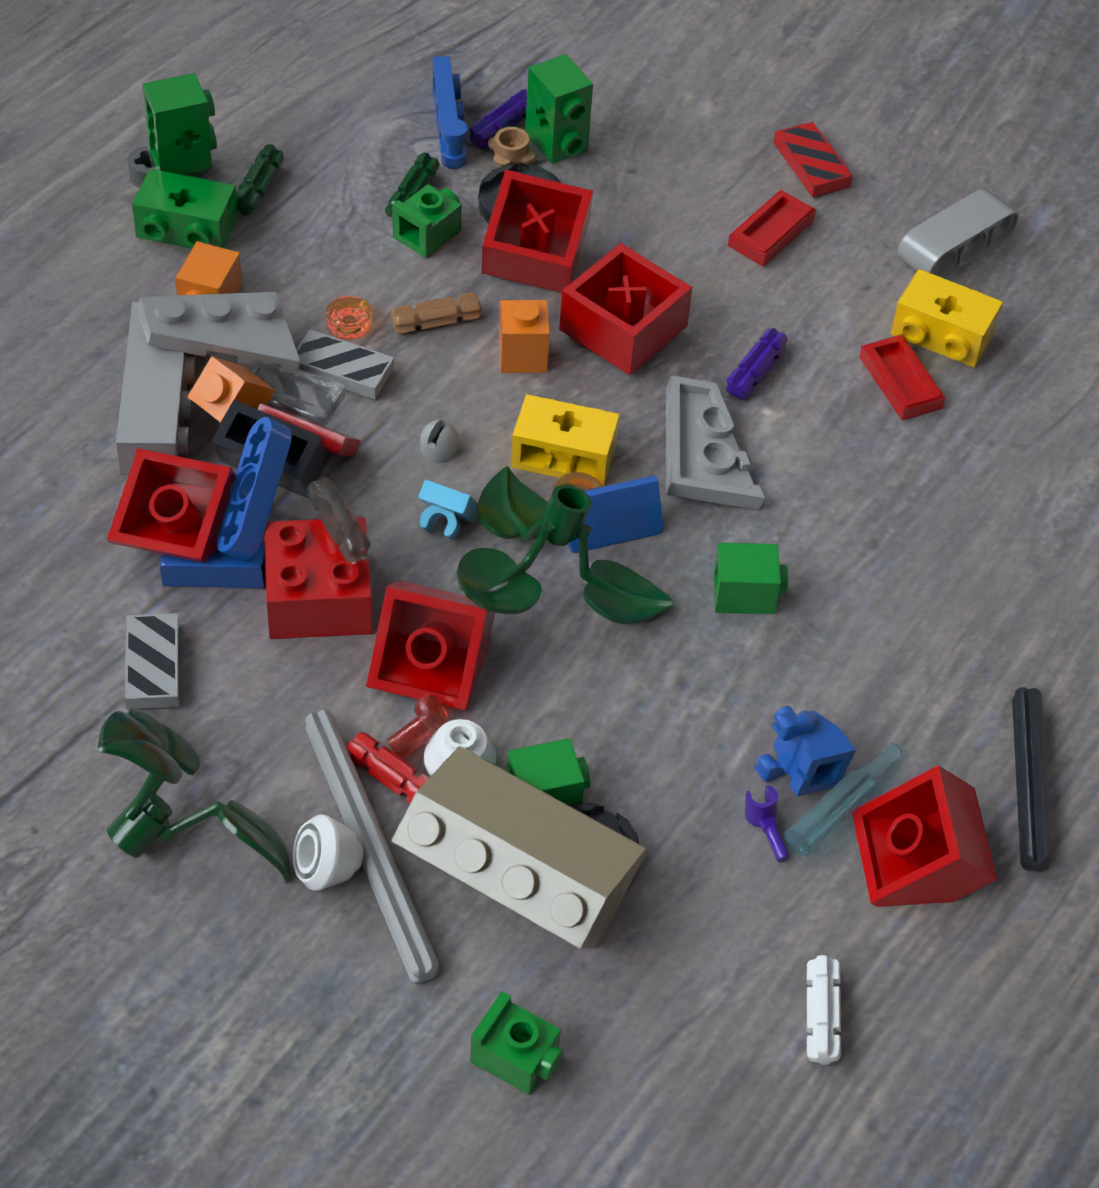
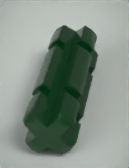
M267 144L263 150H260L255 159V164L251 165L239 186V191H236L237 210L242 215H250L257 208L261 201V195L265 194L277 173L276 169H279L284 161L283 152L277 150L272 144Z
M426 152L419 154L414 165L409 169L398 186L397 191L388 201V205L385 208V213L388 217H392V204L398 200L404 203L432 181L440 167L437 158L431 157Z

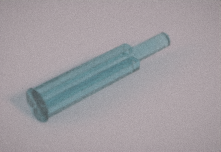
M891 743L867 767L863 768L860 766L857 770L852 769L795 824L785 831L784 838L788 846L798 855L808 856L813 849L877 790L878 785L875 780L902 756V748L898 744Z

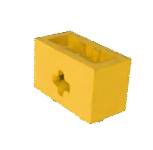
M918 269L897 302L890 335L898 336L902 334L906 341L975 368L995 333L1003 301Z
M526 394L512 434L510 467L604 487L617 445L620 414Z

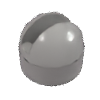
M434 420L424 426L420 435V451L422 455L433 462H446L454 458L458 452V434L452 424L444 423L442 420ZM439 437L436 444L432 443L434 438Z

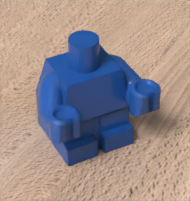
M790 706L780 708L774 714L773 718L776 723L773 722L772 725L778 734L773 745L778 759L774 760L770 754L758 757L757 762L759 765L755 764L754 768L765 782H771L780 775L788 774L791 778L789 787L796 797L840 786L847 771L846 769L856 751L841 729L815 710L801 711L796 715Z

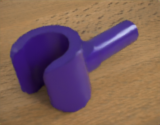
M767 785L765 787V803L763 804L754 801L750 791H747L745 800L746 820L753 826L762 828L778 863L788 860L790 856L776 822L777 791L772 786Z

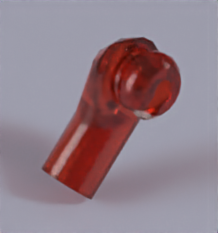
M435 695L422 697L414 708L417 717L386 740L392 750L404 760L429 742L438 729L450 720L447 704L441 703L440 699Z

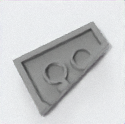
M276 292L140 297L137 312L148 346L206 356L211 351L237 356V363L255 366L256 360L280 364V371L292 374H297L301 361Z
M670 376L666 387V495L760 510L765 500L760 485H754L749 474L750 461L746 452L740 451L732 433L735 426L717 383Z

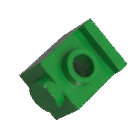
M428 184L404 203L399 200L392 204L393 238L424 258H427L461 231L462 205L459 198L448 188H443L439 191Z
M501 991L471 1035L470 1062L530 1095L541 1078L546 1081L552 1078L562 1061L564 1050L559 1047L561 1029L512 1003V996ZM513 1038L517 1039L518 1041H520V1042H522V1043H519V1042L514 1041Z

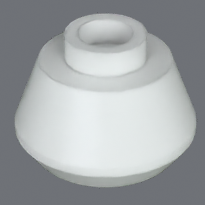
M452 720L442 725L430 739L424 752V764L430 776L458 746H462L496 765V750L493 743L479 725L469 720Z
M321 814L312 817L301 826L294 842L293 865L297 877L307 888L319 891L346 882L360 868L363 860V847L352 829L327 815Z

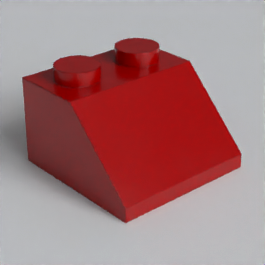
M137 448L107 536V541L116 545L204 563L217 550V535L236 474L228 466Z
M401 580L386 586L366 687L466 711L487 654L495 612L488 611L475 604L467 596Z
M939 765L851 811L870 903L876 907L954 902L997 880L975 787Z

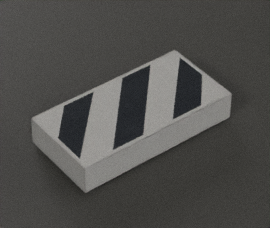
M309 329L296 349L301 361L297 374L374 400L394 370V357L311 329Z
M178 613L126 615V710L131 708L179 707Z

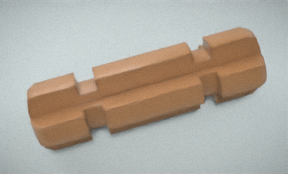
M469 292L457 295V300H453V297L449 296L418 302L415 304L416 308L412 309L410 304L394 307L391 311L392 325L397 334L415 332L416 326H420V330L455 324L457 323V318H461L463 322L475 320L481 316L479 298L476 293Z

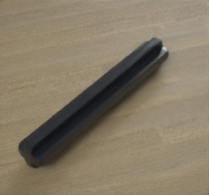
M1020 687L1016 689L1015 696L1012 699L1020 864L1027 871L1036 870L1043 872L1048 870L1049 863L1052 861L1043 697L1037 688L1027 689Z

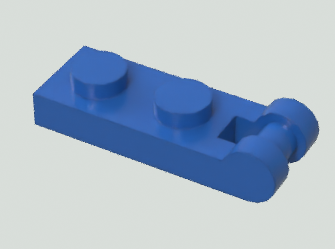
M450 56L433 57V98L441 162L449 169H459L464 167L467 162V149L463 144L467 141L468 133L464 116L463 102L455 101L461 99L460 74H452Z

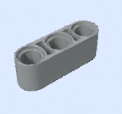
M982 188L911 229L900 242L897 255L915 271L921 269L945 278L1007 240L1019 222V215L987 189Z

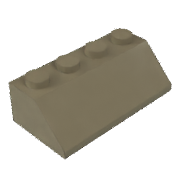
M458 746L418 789L391 840L580 949L598 947L648 851L646 847L462 746Z

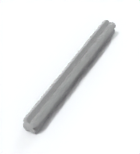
M325 709L317 713H310L305 719L307 734L345 825L355 832L357 839L362 844V866L408 976L416 984L432 980L439 973V962L333 714Z

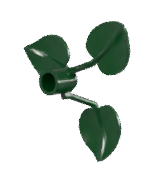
M508 466L499 471L484 487L477 504V515L482 525L492 534L503 539H514L521 536L524 541H530L531 539H536L524 560L518 565L506 553L483 547L473 549L461 558L457 568L460 590L464 591L465 595L478 606L500 614H519L531 609L538 602L542 587L526 571L531 567L546 541L556 546H566L577 538L579 539L580 577L588 582L583 590V597L596 613L618 624H637L666 612L674 603L663 591L622 564L600 559L594 561L589 568L588 537L592 528L584 524L592 502L588 494L582 489L573 485H559L554 488L547 504L538 494L521 483Z
M131 708L127 713L115 711L105 720L99 735L98 753L122 757L149 772L137 796L107 828L109 837L121 850L132 857L140 858L158 837L168 843L175 834L208 817L217 816L229 831L275 866L282 874L285 883L290 879L291 868L288 854L276 831L256 813L234 800H230L226 806L220 802H215L170 825L168 818L173 813L172 809L156 794L164 781L177 784L182 777L181 770L189 775H194L200 768L197 753L182 736L136 708Z

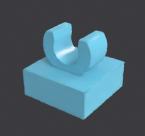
M425 479L418 498L428 508L423 511L420 517V527L430 532L436 518L447 517L448 524L445 528L444 536L454 540L460 532L459 519L473 523L477 514L478 503L470 495Z

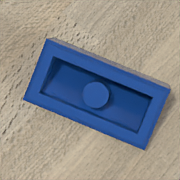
M656 476L585 491L592 502L584 524L592 528L588 537V550L662 533L663 518L659 481ZM578 538L568 544L569 550L572 553H579Z
M260 543L255 554L247 561L238 560L220 552L218 549L204 563L162 554L160 563L163 586L264 588L266 567L265 543Z

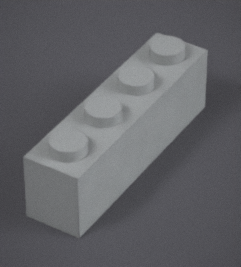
M132 302L116 438L121 475H129L137 448L179 457L189 456L190 428L184 427V420L193 419L194 402L187 397L190 391H187L188 384L195 385L196 356H190L189 353L148 346L137 312L139 302Z

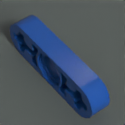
M268 417L259 419L247 436L217 535V549L241 561L250 559L260 546L291 444L292 434L290 428Z

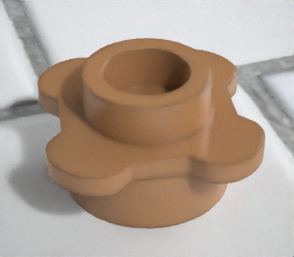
M505 127L500 129L495 136L491 137L488 140V148L494 151V164L502 167L508 164L532 163L535 160V152L529 148L530 138L527 132L517 127Z

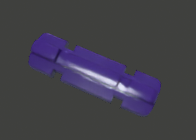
M519 90L510 99H507L485 115L484 119H480L469 128L471 143H476L479 148H486L488 140L495 136L500 129L514 127L522 121V118H526L527 90Z
M769 328L759 338L761 342L755 343L738 364L739 368H736L727 378L728 385L725 390L729 395H734L737 399L743 400L755 389L753 386L759 384L776 362L774 359L779 358L786 350L788 338L784 332H778L775 328Z

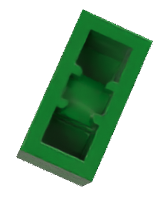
M567 54L528 67L525 131L529 135L530 140L551 164L586 152L589 146L593 83Z
M195 73L143 83L148 151L156 170L185 175L212 169L211 150L217 149V140L214 128L209 123V117L215 116V106L210 90H202Z
M149 169L132 203L136 238L193 248L197 241L225 248L238 219L236 186Z

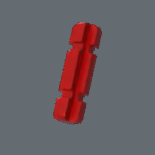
M358 733L347 746L352 761L363 769L368 766L369 770L367 773L399 796L408 795L406 801L411 803L418 789L429 777L425 774L417 776L418 769L387 747L378 748L380 742L368 733Z

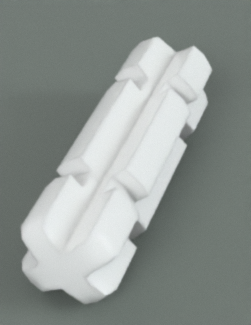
M819 955L816 959L810 960L807 963V984L812 985V987H807V1032L812 1033V1036H807V1057L810 1061L820 1063V1065H830L831 1062L838 1061L841 1057L840 1035H835V1033L841 1032V989L839 986H835V984H840V964L836 959L828 958L827 955Z

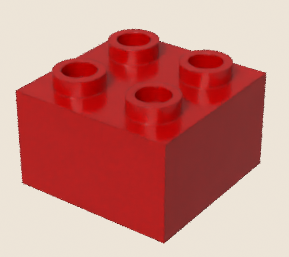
M505 170L482 245L481 273L562 293V290L573 281L590 221L593 190Z
M620 243L562 290L559 330L620 370L631 375L688 326L693 287Z
M366 517L267 522L265 528V565L269 639L372 634Z

